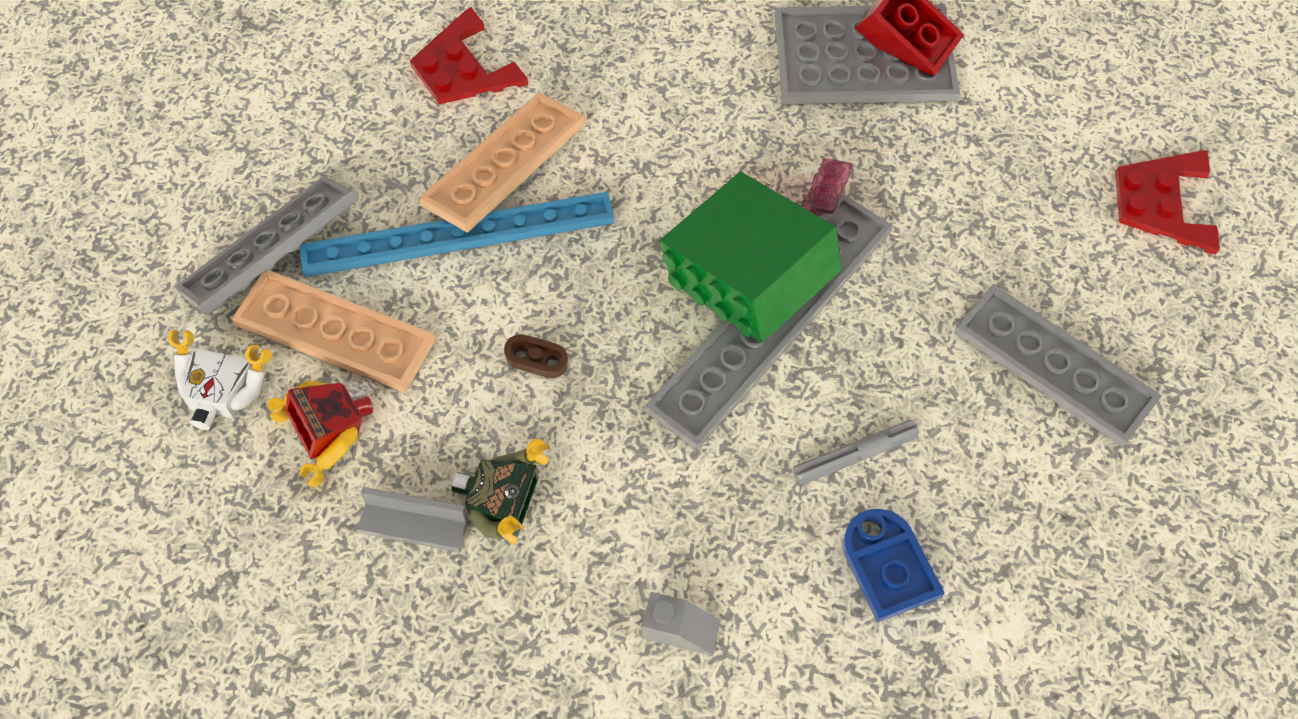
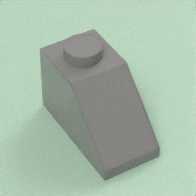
M650 592L641 626L642 638L712 656L721 620L687 600Z

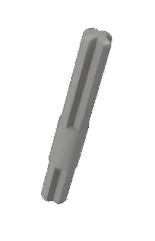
M907 420L794 466V477L798 484L803 485L916 439L919 433L918 427L913 420Z

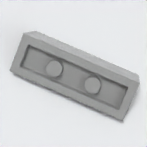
M367 487L362 488L361 496L365 502V507L357 528L360 534L461 552L469 523L464 506Z

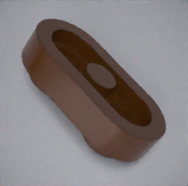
M525 334L514 335L505 343V358L507 363L513 368L547 378L559 377L568 368L567 352L559 344ZM519 351L527 352L524 357H517L516 354ZM549 360H556L558 362L554 366L546 364Z

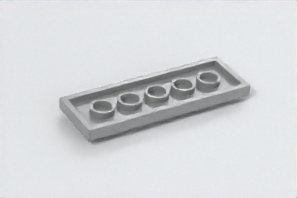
M323 176L177 284L175 288L183 298L205 315L216 311L233 294L246 289L254 278L262 272L271 270L277 261L286 254L296 251L303 241L311 235L324 230L328 222L336 216L345 214L351 205L359 199L352 189Z
M995 284L988 289L962 319L954 332L1122 448L1162 397V395Z

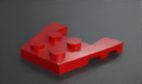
M472 7L466 9L410 60L412 69L439 104L476 97L475 94L492 91L495 93L504 91L503 88L518 86L519 88L528 85V78L515 62L487 74L462 42V40L485 29L483 21Z
M1208 150L1119 166L1115 172L1119 223L1157 236L1162 234L1176 239L1177 243L1186 246L1191 244L1205 249L1204 252L1209 254H1217L1220 250L1217 225L1184 223L1179 176L1208 177L1210 174Z

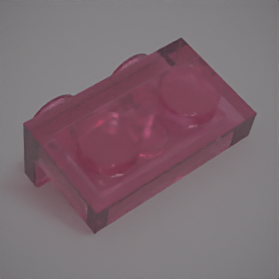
M823 158L801 207L819 217L822 213L833 214L853 170L852 163Z

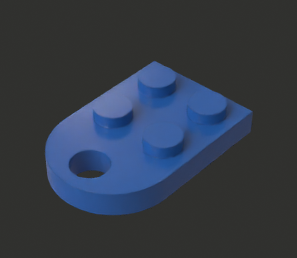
M870 509L859 513L851 520L843 538L844 555L877 623L943 597L945 592L910 525L901 516L885 509ZM874 522L880 527L881 533L877 536H869L864 533L862 524Z

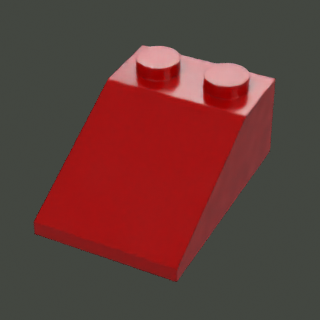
M876 0L855 27L876 48L932 76L938 72L964 36L929 0Z

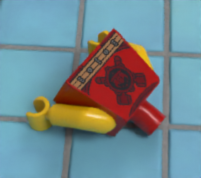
M307 380L296 388L288 390L283 400L274 397L267 403L270 411L278 409L272 412L270 417L279 423L289 418L310 459L317 460L315 464L306 463L300 469V475L303 478L315 471L314 477L307 483L310 487H316L323 482V470H329L345 455L358 439L362 417L373 413V405L367 395L352 399L346 387L341 383L328 384Z

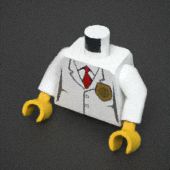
M178 330L170 331L168 342L171 346L177 348V352L174 353V367L178 392L188 407L195 410L190 420L193 426L209 430L215 415L234 418L239 410L244 409L260 396L265 375V369L262 367L272 359V353L269 349H262L261 356L258 358L259 345H251L246 350V359L194 347L192 352H189L188 347L194 342V334L189 330H185L184 341L181 343L178 339Z

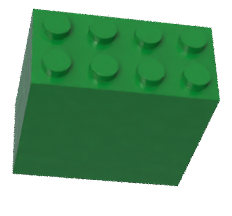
M741 171L659 240L663 252L662 259L667 266L670 284L678 291L683 290L691 295L697 304L701 306L706 305L712 309L721 320H728L737 326L739 331L746 337L752 336L761 343L841 271L836 226Z

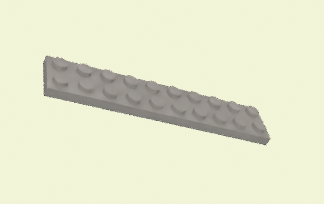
M841 193L820 216V218L836 226L841 271L763 343L752 336L746 337L739 331L737 326L728 320L723 321L645 405V412L695 450H698L891 233L893 225Z

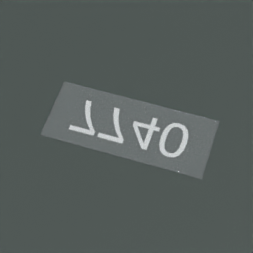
M364 375L341 382L346 387L353 402L392 389Z

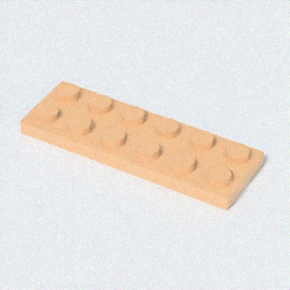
M538 92L419 197L421 206L468 233L585 125V115Z
M270 270L262 272L231 319L234 325L404 393L408 390L436 341L434 333Z

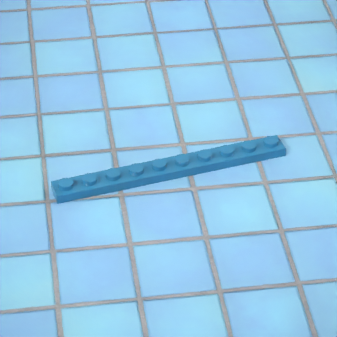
M609 192L492 211L468 233L446 220H439L305 243L300 246L302 272L305 277L609 225L614 224V214Z

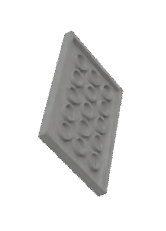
M945 4L934 5L947 17ZM871 6L775 8L782 104L958 101L960 90L954 54L952 51L938 72L932 76L876 48L855 28Z

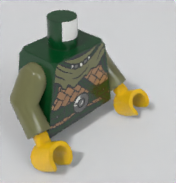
M533 439L526 449L494 457L491 460H481L475 476L460 472L456 473L452 483V492L467 496L465 506L470 515V521L485 538L506 539L513 545L517 542L516 537L519 536L520 530H524L525 527L522 524L539 479L537 466L533 464L538 462L540 465H546L548 457L542 454V452L551 447L541 439Z

